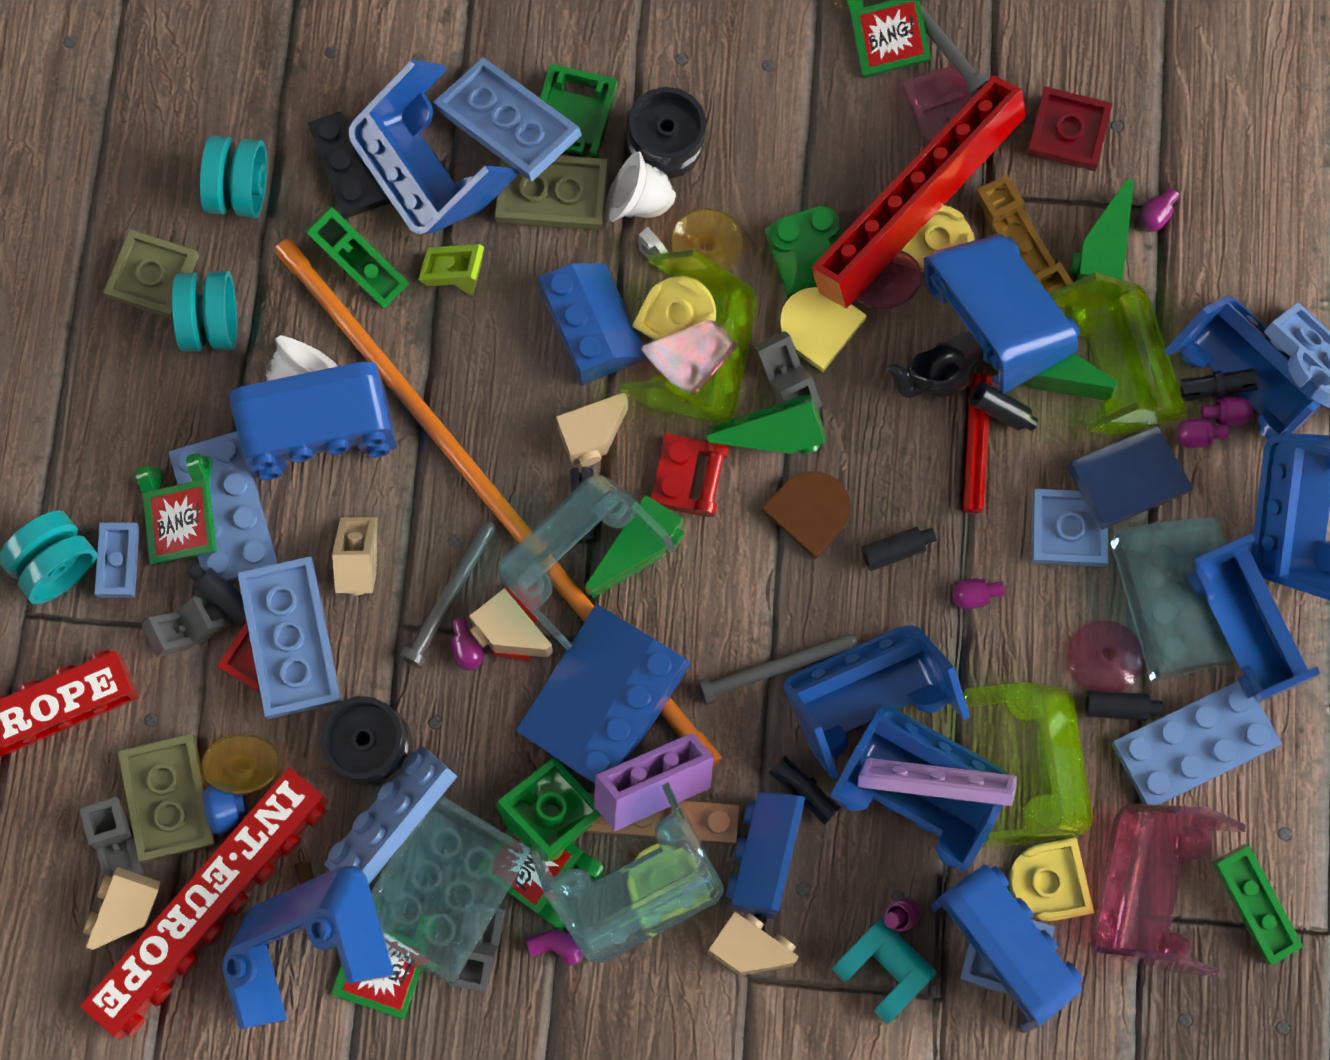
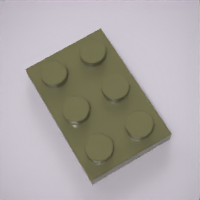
M559 156L532 182L519 173L497 195L496 223L602 230L608 159ZM501 159L500 167L512 168Z
M193 734L118 751L139 863L143 864L216 846L214 833L211 832L203 805L205 785L196 739Z

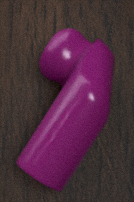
M560 929L550 930L526 938L531 957L552 950L562 956L563 962L567 965H575L582 959L583 954L580 941Z

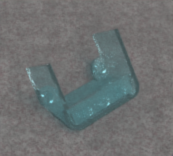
M595 475L586 479L506 554L498 566V575L502 583L567 651L573 645L539 610L550 598L553 590L552 580L546 572L595 525L602 521L609 527L620 528L629 524L636 517L670 553L676 549L669 534L626 491L602 475Z
M669 782L661 786L673 810V814L661 820L656 827L655 836L660 847L598 881L593 882L588 873L581 869H569L553 877L539 853L536 852L531 855L544 894L586 959L591 962L603 963L617 957L716 904L723 895L724 886Z

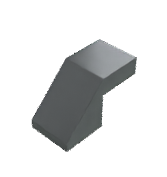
M786 331L753 346L763 375L779 403L812 393L817 409L822 407L813 377L801 366L791 336Z
M202 595L192 597L177 612L148 617L141 624L156 657L186 651L235 625L234 622Z
M118 797L79 808L88 844L96 849L103 878L105 875L113 877L116 866L146 876L143 864L138 862L133 831Z
M471 897L468 898L461 936L454 951L448 985L487 993L501 939L507 905Z

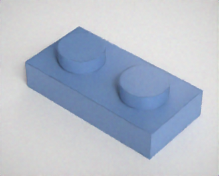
M99 523L95 595L98 598H135L139 525L137 523Z

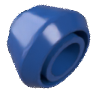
M209 785L203 792L205 815L212 833L223 836L241 823L242 816L248 815L245 796L243 792L236 793L234 787Z

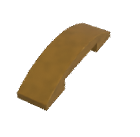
M1005 175L976 190L977 197L994 235L1002 234L1006 238L1008 236L1013 238L1019 248L1020 257L1053 301L1058 304L1076 295L1078 290L1062 263H1055L1023 210L1025 202L1010 177Z

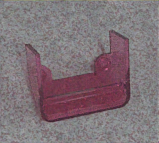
M1127 804L1117 812L1113 821L1091 933V942L1094 949L1109 957L1170 972L1218 977L1220 969L1190 958L1191 946L1188 939L1179 933L1170 932L1183 860L1198 859L1205 855L1211 846L1214 831L1245 832L1246 824L1208 807Z

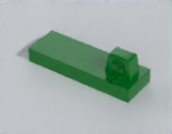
M1243 844L1212 862L1265 964L1272 966L1304 947L1250 845Z

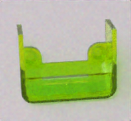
M694 249L649 255L648 262L670 275V277L687 276L701 282L713 297L716 307V319L713 329L696 361L690 362L679 354L674 353L670 377L667 375H655L645 382L622 383L620 391L659 412L712 422L729 421L735 415L757 309L755 292L749 285Z
M1094 272L1049 294L1057 306L1065 307L1067 312L1065 317L1070 316L1075 320L1079 327L1080 335L1088 337L1097 368L1118 382L1115 396L1112 400L1108 399L1099 404L1097 420L1086 424L1089 432L1117 436L1169 423L1185 415V404L1170 358L1164 352L1166 346L1151 301L1146 291L1140 285Z
M1029 682L967 688L963 693L967 707L1006 703L1008 712L1015 719L1020 721L1037 720L1048 795L1036 796L1026 804L1023 811L1024 829L990 832L981 849L1076 838L1086 833L1092 825L1093 813L1075 703L1071 694L1060 687Z

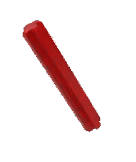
M974 373L973 381L970 384V395L975 386L980 382L991 385V376L986 373ZM970 401L963 509L968 513H982L985 498L989 415L970 405Z

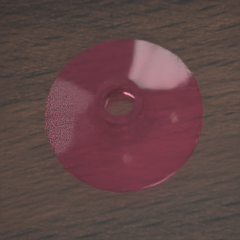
M900 251L856 300L862 305L873 309H890L904 304L915 295L921 284V270L918 262L910 254Z
M1102 620L1089 623L1077 632L1071 641L1068 659L1073 675L1084 687L1089 690L1120 692L1131 686L1140 675L1143 666V651L1139 640L1131 630L1120 623ZM1105 648L1111 649L1115 654L1114 659H1105L1102 655V650Z

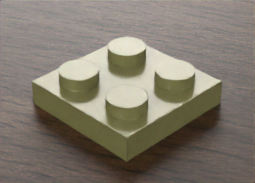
M129 230L103 294L107 299L173 319L172 288L175 274L192 273L199 254L197 250Z

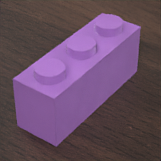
M693 733L597 774L595 778L594 807L615 832L710 789L714 757Z

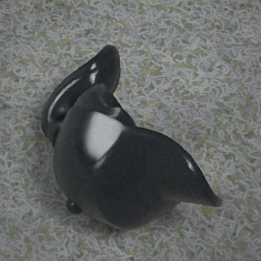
M964 332L945 343H938L932 349L917 354L911 361L908 369L898 364H892L886 370L892 374L896 389L905 398H912L924 392L939 397L951 396L970 386L973 381V367L983 358V349L970 332Z

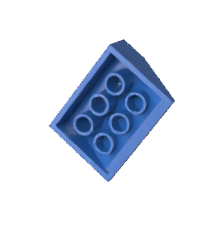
M596 604L516 731L595 783L597 774L631 760L691 663L654 638Z

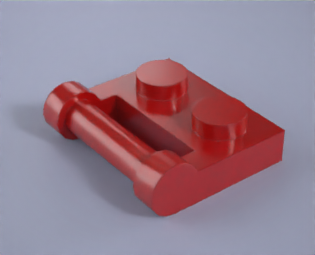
M665 433L651 499L670 510L704 517H714L717 509V504L714 503L723 459L728 457L729 445L709 443L708 441ZM698 456H708L709 459L700 499H689Z

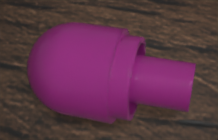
M1169 187L1161 197L1155 195L1153 198H1150L1137 214L1139 227L1146 232L1160 230L1171 218L1174 211L1172 205L1179 198V194Z
M1224 397L1223 399H1218L1216 405H1201L1200 415L1201 418L1216 419L1218 425L1242 426L1251 420L1253 407L1245 398Z
M1205 418L1188 419L1181 422L1177 427L1176 438L1186 448L1207 447V445H1212L1213 440L1228 439L1229 428L1228 424L1212 425L1211 420H1206Z
M979 578L963 580L957 583L952 591L954 603L959 608L965 610L984 607V605L990 604L989 598L1005 596L1003 581L986 584L985 579Z
M466 618L452 621L456 637L451 639L452 644L450 646L454 660L461 669L474 670L483 662V649L470 633Z
M898 899L887 907L884 918L885 925L895 931H907L919 922L920 908L912 899Z

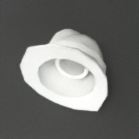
M641 152L633 153L614 179L605 202V221L615 222L623 216L629 218L632 216L642 218L657 217L669 210L676 198L675 189L671 186L668 176L658 168L653 167L652 169L651 165L645 163Z
M280 335L275 339L277 350L274 352V359L270 360L266 368L267 381L333 368L337 367V365L319 350L295 339Z

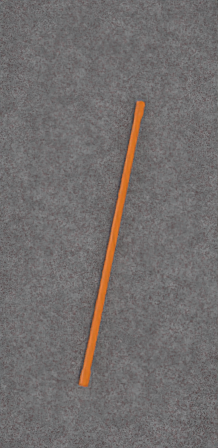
M287 238L281 241L274 249L275 254L290 272L298 277L367 362H373L377 365L381 379L581 620L585 622L595 606L313 269L310 261L292 239ZM670 697L660 715L679 738L693 733L713 755L714 767L723 757L705 735L696 729Z

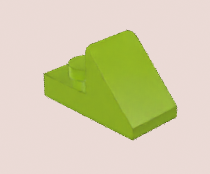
M480 244L427 248L418 280L427 286L455 285L468 295H473L482 264L484 247Z

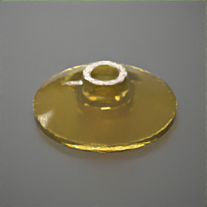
M702 208L689 212L679 220L672 234V250L676 260L684 269L699 276H715L728 271L738 261L743 248V236L737 222L727 213L712 208ZM710 243L714 248L711 251H703L701 245Z
M251 734L231 735L218 740L206 751L202 761L203 774L208 783L220 791L231 794L250 793L265 787L274 779L279 769V755L275 747L262 737Z

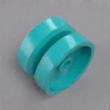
M210 135L203 151L200 172V198L204 213L226 215L232 207L236 216L258 218L264 203L267 183V152L264 141L242 138L236 147L232 137Z
M230 271L208 272L204 285L197 273L175 274L172 288V312L175 337L181 353L200 352L205 347L207 340L214 351L234 350L237 343V304Z
M52 511L30 521L18 530L4 544L0 551V565L12 579H19L18 587L32 604L45 603L67 592L83 579L97 561L98 553L84 536H77L78 528L64 511Z

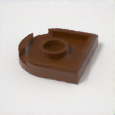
M808 471L800 473L787 481L762 507L761 512L816 560L844 530L850 515V499L846 489L836 478L823 472Z

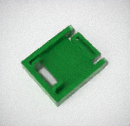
M550 63L540 99L579 126L582 134L564 152L584 156L588 146L591 147L590 158H598L617 93L618 79ZM566 81L596 88V99L563 91Z

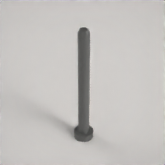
M921 5L927 35L967 82L965 89L973 97L989 80L988 76L985 73L978 74Z
M486 521L482 524L411 647H403L399 656L409 664L422 668L426 662V658L423 656L425 650L496 531V525L492 522Z
M848 634L709 682L707 677L697 681L705 705L715 702V696L842 653L855 647L857 640L854 635Z

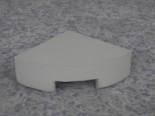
M649 227L645 228L639 234V251L660 271L664 272L672 265L671 257Z

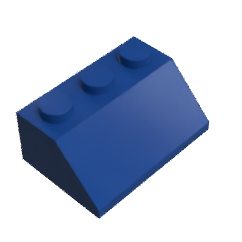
M571 263L538 277L540 293L582 385L648 359L636 329L632 327L633 322L606 263Z
M758 792L756 802L748 801L743 823L750 824L747 839L739 838L734 859L741 861L738 876L730 875L725 896L726 898L733 899L730 909L776 919L780 909L805 797Z

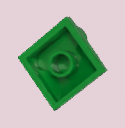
M819 206L778 219L775 223L764 229V236L787 297L803 289L817 287L811 267L842 235L839 229L838 215L831 207Z
M555 757L498 800L496 805L506 827L534 857L545 862L559 858L570 843L602 817L594 807V798Z

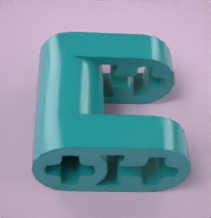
M881 917L831 970L846 983L873 956L899 982L889 995L873 1010L888 1025L937 974V971L897 931L887 927L884 919Z

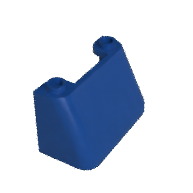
M996 234L940 249L924 257L926 289L934 300L940 297L943 304L949 302L983 349V359L987 364L991 363L993 368L998 370L999 374L993 377V381L1003 394L1078 351L1077 337L1080 335V330L1077 323L1072 317H1065L1020 257L1019 248L1012 237L1008 236L1006 238L1002 234Z

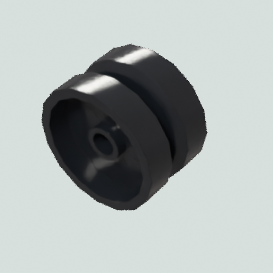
M660 87L649 90L640 96L630 110L626 149L629 157L635 152H641L645 163L651 165L652 169L656 167L668 176V179L683 176L694 168L701 156L707 123L703 107L694 96L679 88Z
M356 696L342 701L329 712L321 727L320 746L324 759L335 772L359 785L378 786L392 781L402 769V764L406 757L412 753L413 738L408 723L391 706L374 697ZM370 736V742L367 744L364 739Z

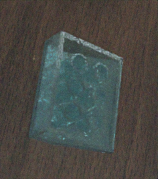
M1218 516L1154 522L1119 530L1112 539L1111 545L1151 682L1237 663L1204 595H1196L1188 578V575L1193 574L1192 564L1195 558L1226 545Z
M441 796L394 853L371 891L388 953L446 982L454 984L532 849Z

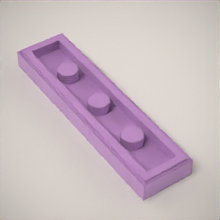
M865 758L859 773L858 787L1012 806L1017 787V776Z

